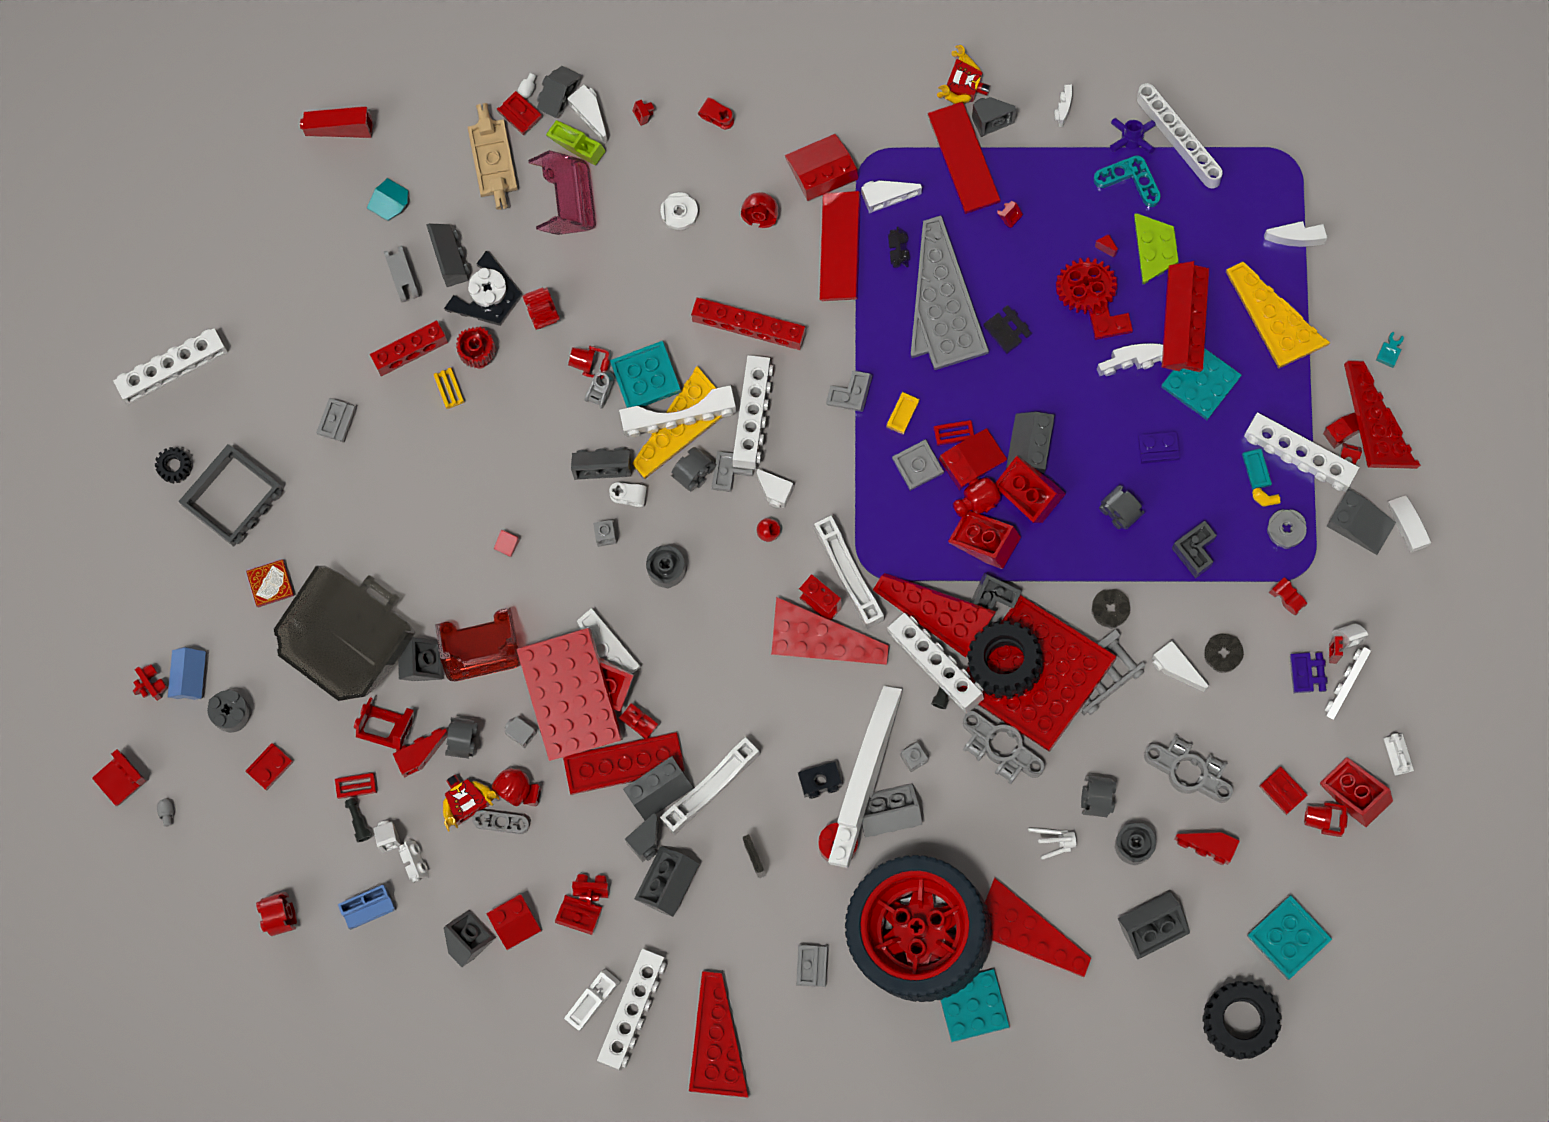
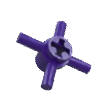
M1117 118L1111 121V124L1122 132V138L1110 145V149L1113 152L1122 146L1130 149H1136L1141 146L1150 154L1154 152L1155 148L1144 140V133L1156 126L1153 120L1144 125L1138 120H1129L1125 125Z

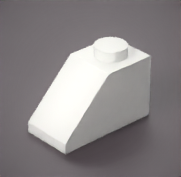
M758 469L756 472L757 478L769 505L775 508H785L794 488L793 483Z
M389 820L382 821L374 828L377 847L383 853L399 848L401 842L393 822H389Z

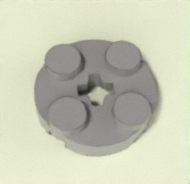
M1279 510L1270 518L1267 533L1274 544L1284 549H1289L1297 546L1306 535V521L1295 510ZM1282 525H1291L1290 530L1292 532L1285 533L1283 531L1284 528L1282 527Z

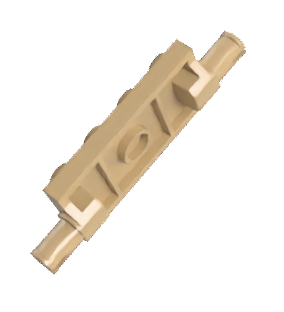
M482 103L483 110L481 104L476 105L479 117L478 123L468 126V133L481 197L494 195L496 209L502 210L500 202H502L503 209L508 207L505 192L518 189L504 119L492 120L489 115L488 104Z

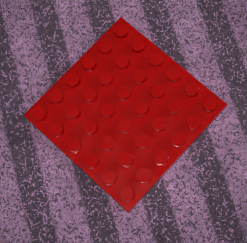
M1020 595L1014 609L1011 608L1000 624H1004V621H1010L1011 625H1014L1017 622L1022 625V628L1027 627L1031 630V634H1035L1043 654V672L1039 674L1040 679L1038 683L1032 684L1033 688L1030 691H1027V689L1023 691L1024 695L1018 697V694H1014L1012 699H1007L1006 696L1002 695V699L996 698L995 694L991 696L986 694L983 689L984 699L977 705L1050 752L1117 657ZM1010 645L1001 646L990 654L987 660L988 667L997 674H1010L1020 668L1024 661V655L1017 647ZM968 667L966 669V672L969 674V679L974 684L976 681L973 680L970 669ZM960 686L958 691L964 692L968 687Z

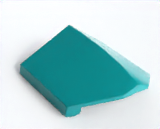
M386 178L375 188L367 209L389 221L392 217L401 213L407 205L408 190Z

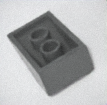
M1348 489L1327 527L1378 555L1396 522L1366 498Z

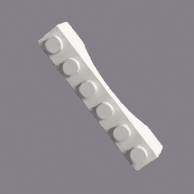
M730 385L712 389L698 404L679 412L658 413L639 406L620 409L619 412L625 436L637 437L640 433H655L662 428L673 429L677 425L684 423L685 425H692L698 420L710 421L714 417L721 415L722 417H728L736 412V406Z
M832 516L815 523L814 530L865 628L868 629L884 621V615L861 577Z
M745 737L702 782L660 817L661 822L675 835L760 755L759 750Z

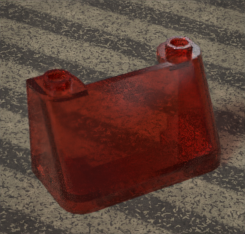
M511 607L495 612L494 622L459 630L451 622L435 624L440 660L446 678L450 681L470 679L514 669L521 665L516 650L520 647Z

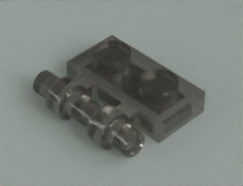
M1007 305L1003 308L1006 314L1004 318L997 313L983 324V327L1006 354L1022 343V340L1018 337L1019 335L1023 334L1026 338L1032 335L1028 329L1029 326L1025 322L1023 323L1017 316L1018 313ZM1011 321H1012V322L1016 325V327H1017V329L1014 330V331H1013L1012 328L1008 325V323L1011 322Z

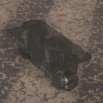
M897 227V230H890V234H888L889 248H896V250L890 251V261L894 268L900 267V264L909 267L908 260H910V254L906 244L908 243V235L900 227Z

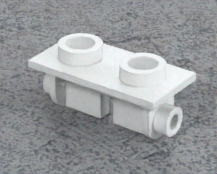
M1396 733L1390 737L1383 738L1394 775L1397 776L1414 771L1403 734Z
M405 841L404 844L399 846V853L403 864L409 861L411 863L405 867L409 880L415 883L420 878H428V869L420 855L419 846L415 841Z

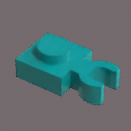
M1394 332L1388 337L1389 344L1383 343L1376 358V361L1394 368L1402 350L1397 347L1404 340V336H1401L1399 341H1395L1393 339Z

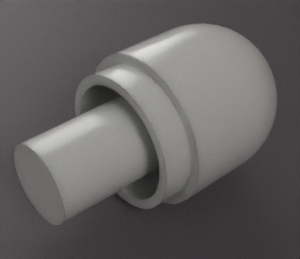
M162 799L157 804L158 816L160 819H163L165 827L171 826V818L174 814L171 801Z

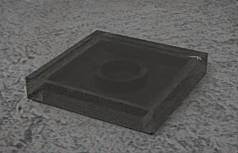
M750 835L743 836V844L757 877L766 876Z

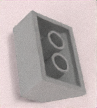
M912 784L873 792L872 798L869 797L861 824L865 837L923 825L919 804Z

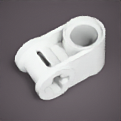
M616 482L610 486V498L614 503L643 507L647 487L640 484ZM617 490H621L619 496L615 495Z

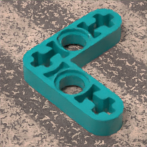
M1133 156L1102 168L1094 175V184L1099 188H1106L1132 177L1146 206L1155 207L1160 201V192L1145 160L1141 156ZM1134 162L1140 164L1139 170L1141 173L1138 174L1137 167H1133ZM1122 168L1125 173L1122 176H1117L1114 170ZM1100 175L1107 177L1105 182L1098 180ZM1146 177L1149 180V184L1141 185L1139 179ZM1148 189H1150L1151 196H1156L1154 201L1148 199Z

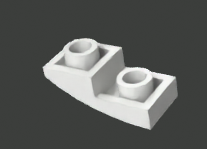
M1072 84L1064 85L1063 92H1060L1061 103H1058V108L1054 110L1055 121H1058L1059 127H1063L1069 113Z

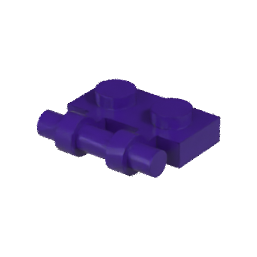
M1310 653L1290 654L1293 694L1311 693L1314 691L1313 685H1318L1319 692L1327 691L1326 684H1328V680L1325 677L1324 670L1326 660H1323V653H1315L1316 660H1311ZM1313 667L1317 668V677L1312 676Z

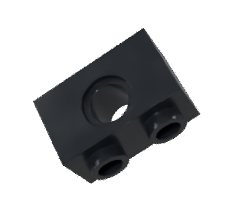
M836 762L798 772L804 798H817L821 796L820 793L826 791L828 794L834 793L842 787ZM818 777H823L826 780L823 786L816 785L815 780Z

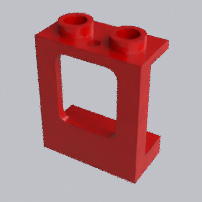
M812 574L799 588L803 592L800 600L818 615L832 620L841 610V598Z
M370 697L367 704H363L361 708L360 718L357 717L355 720L356 738L400 750L413 724L414 710L406 708L404 714L401 715L372 706L373 698ZM375 717L394 723L395 725L389 737L385 738L365 732L364 728L369 718Z

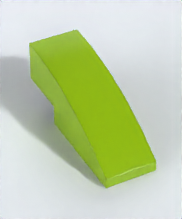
M557 120L546 134L548 138L566 150L595 166L605 153L601 143L586 137L583 132Z

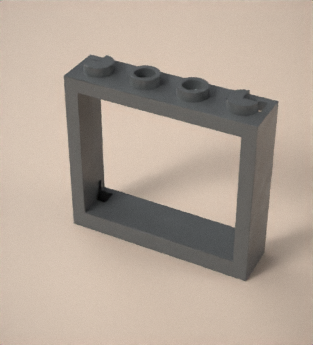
M227 444L178 502L234 547L243 541L248 530L255 527L257 519L267 513L270 508L269 505L281 496L283 488L260 468ZM235 458L272 488L234 533L229 536L195 509L193 505L231 460Z

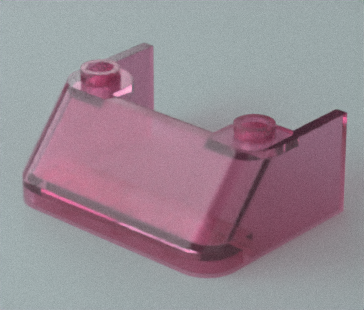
M551 150L529 159V164L542 167L544 179L554 184L558 216H554L549 221L536 226V230L562 235L594 229L596 218L590 169L587 162L583 159Z

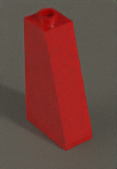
M367 107L304 112L303 118L300 119V129L303 130L305 136L371 138L373 120Z

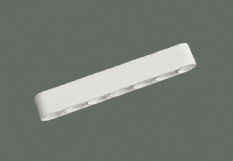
M1148 83L1142 84L1138 90V104L1150 119L1155 122L1159 130L1204 185L1208 188L1218 187L1222 177L1220 166L1155 87Z

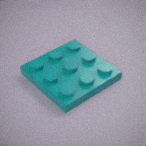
M663 340L610 360L627 408L634 406L644 407L682 392Z
M1204 348L1203 370L1201 372L1183 368L1180 371L1173 370L1161 388L1208 420L1242 375Z
M1291 895L1247 935L1288 980L1332 940Z
M994 969L979 973L963 990L961 989L958 993L940 1000L951 1043L1009 1028Z

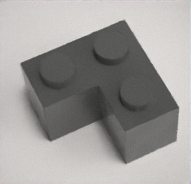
M560 66L558 69L553 70L550 75H546L542 82L543 90L537 98L539 102L537 109L554 118L560 116L564 112L567 98L576 91L581 75L564 66Z
M1205 521L1176 541L1172 547V550L1195 579L1211 568L1213 564L1204 548L1214 542L1217 535Z
M983 574L970 603L992 610L995 602L998 601L1014 609L1022 591L987 574Z

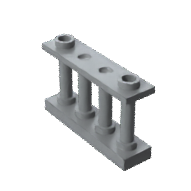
M1116 629L1101 640L1098 645L1104 649H1113L1131 672L1121 678L1111 666L1107 673L1116 684L1106 690L1099 683L1095 689L1099 692L1100 696L1093 702L1088 698L1084 704L1085 708L1082 710L1083 716L1087 713L1089 715L1093 714L1099 709L1097 705L1130 679L1134 678L1136 680L1144 673L1145 664L1141 663L1139 666H1136L1118 645L1121 635Z

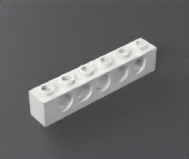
M214 328L207 329L200 336L186 340L183 345L172 347L167 353L153 357L150 362L136 366L133 371L120 374L113 382L122 399L128 405L228 352ZM202 345H207L205 350H199ZM185 354H191L188 359H183ZM169 362H174L171 368H166ZM152 371H157L155 376L149 377ZM139 379V380H140L139 384L136 385V386H133V385H132L133 382H134L135 380Z
M747 356L733 453V467L756 470V463H760L761 452H758L759 445H763L764 434H761V428H765L766 417H763L764 411L768 410L769 400L766 399V393L770 394L771 382H768V378L773 375V365H770V358ZM756 376L763 377L761 380L754 379ZM753 393H759V394H760L759 397H753V396H751V395H752ZM752 410H756L758 413L752 415L749 412ZM748 428L756 429L754 432L747 431ZM746 445L753 446V448L750 450H747L744 447Z
M1258 412L1244 436L1249 443L1262 446L1270 454L1275 453L1284 462L1297 465L1298 469L1305 473H1312L1316 479L1332 484V487L1338 491H1347L1360 468ZM1268 432L1271 435V438H1264L1262 436V433ZM1280 441L1286 442V443L1288 444V447H1287V448L1281 447V446L1279 445V442H1280ZM1296 451H1303L1305 457H1299ZM1313 460L1321 461L1322 466H1316ZM1330 469H1336L1339 475L1331 474Z
M903 613L887 627L889 635L967 714L984 699L982 687L977 682L973 684L969 679V674L964 669L960 670L956 666L957 662L950 655L947 657L943 653L944 649L938 642L934 644L930 639V634L925 629L921 630L917 626L918 622L912 616L908 617ZM908 633L916 634L913 638L906 637ZM922 646L929 647L928 650L924 652L919 651L920 647ZM935 659L942 660L938 665L932 664ZM949 672L955 674L952 678L945 677ZM960 686L968 687L964 692L958 691Z
M644 949L641 950L597 1061L619 1071H621L622 1067H626L629 1061L628 1051L630 1048H634L637 1040L634 1037L637 1029L641 1030L645 1020L642 1018L644 1011L648 1012L652 1000H649L652 992L656 993L659 986L658 976L659 974L663 975L667 963H664V957ZM651 968L653 970L651 978L643 977L645 969ZM638 987L646 989L644 996L638 997L635 995ZM632 1005H636L639 1009L638 1013L634 1016L628 1014V1008ZM623 1024L631 1026V1031L628 1034L620 1032ZM622 1043V1052L615 1053L613 1051L614 1044Z

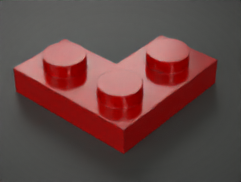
M1103 305L1101 306V311L1095 308L1093 314L1088 310L1095 340L1129 334L1133 331L1129 313L1110 316L1108 307L1106 308Z

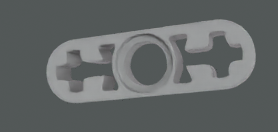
M480 810L472 818L473 824L478 829L524 834L529 829L528 820L521 815ZM481 815H484L485 819L491 820L490 816H493L492 827L489 826V822H483L482 825H480L479 821H477V818H480ZM499 817L506 819V825L502 828L497 827L495 824ZM510 818H513V823H519L522 820L525 827H521V830H518L517 826L511 825L512 829H508Z

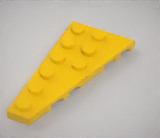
M1244 262L1226 269V274L1278 369L1330 344L1326 338L1324 339L1317 333L1313 326L1311 327L1283 298H1280Z
M696 366L689 380L684 384L682 392L676 396L666 413L688 409L698 404L712 389H716L698 366ZM722 415L716 416L710 421L698 420L692 425H685L684 423L677 425L673 429H659V431L652 433L632 465L646 479L723 418Z

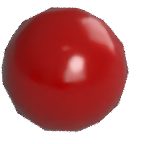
M765 518L757 525V535L763 541L772 542L778 538L780 526L776 520Z

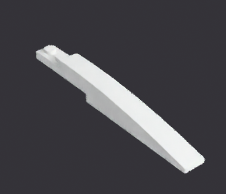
M883 686L865 734L837 821L839 827L828 861L830 865L849 868L869 797L872 798L902 695V689Z

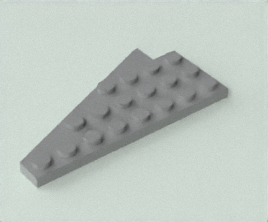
M941 216L923 221L911 358L929 354L933 368L937 370L986 355L989 352Z

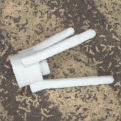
M1028 828L1029 832L1058 835V838L1038 840V843L1058 842L1059 847H1063L1041 856V859L1050 858L1064 852H1071V848L1076 847L1074 832Z

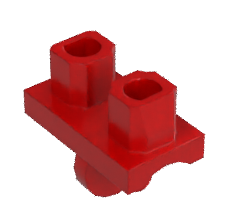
M150 664L144 668L137 667L134 669L143 682L140 683L138 679L133 682L136 686L133 689L134 695L141 694L145 698L148 696L146 692L148 689L153 698L157 701L161 699L160 694L168 687L162 679L152 684L150 679L158 674L154 666Z
M632 703L619 717L621 721L646 740L658 726V723Z
M578 874L576 880L572 882L573 896H580L579 900H587V906H591L592 901H599V898H608L609 890L606 876L597 875L595 883L588 882L587 875Z

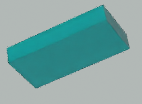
M1262 449L1242 453L1252 490L1271 486L1272 483Z

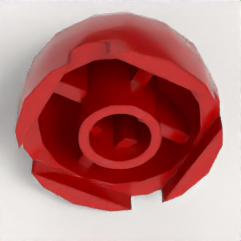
M753 193L743 202L741 217L751 226L753 223L760 224L758 228H769L775 224L778 218L777 202L766 193Z

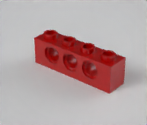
M436 320L371 353L370 356L382 377L447 344L448 341Z

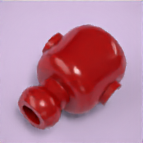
M984 477L980 480L976 478L965 488V498L954 501L952 505L959 517L966 516L970 510L976 514L988 513L992 508H996L995 505L1000 502L1001 496L990 478Z

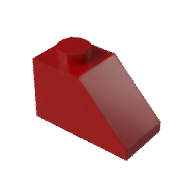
M1352 413L1341 417L1326 427L1323 435L1334 449L1360 432L1356 414Z

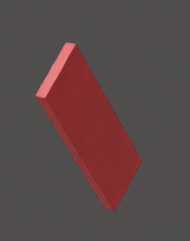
M963 101L929 112L927 116L964 213L967 214L1000 203L998 192Z
M859 191L823 194L820 301L856 300L858 298L861 195Z
M677 732L563 757L570 795L634 782L671 756L680 769L685 771Z

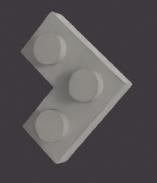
M852 371L848 389L830 386L826 404L828 406L863 412L872 375Z
M717 451L716 467L711 488L712 490L731 492L733 474L752 476L753 469L733 467V453Z

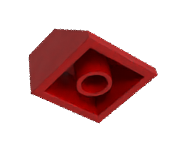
M521 894L486 913L506 950L541 932L536 919Z

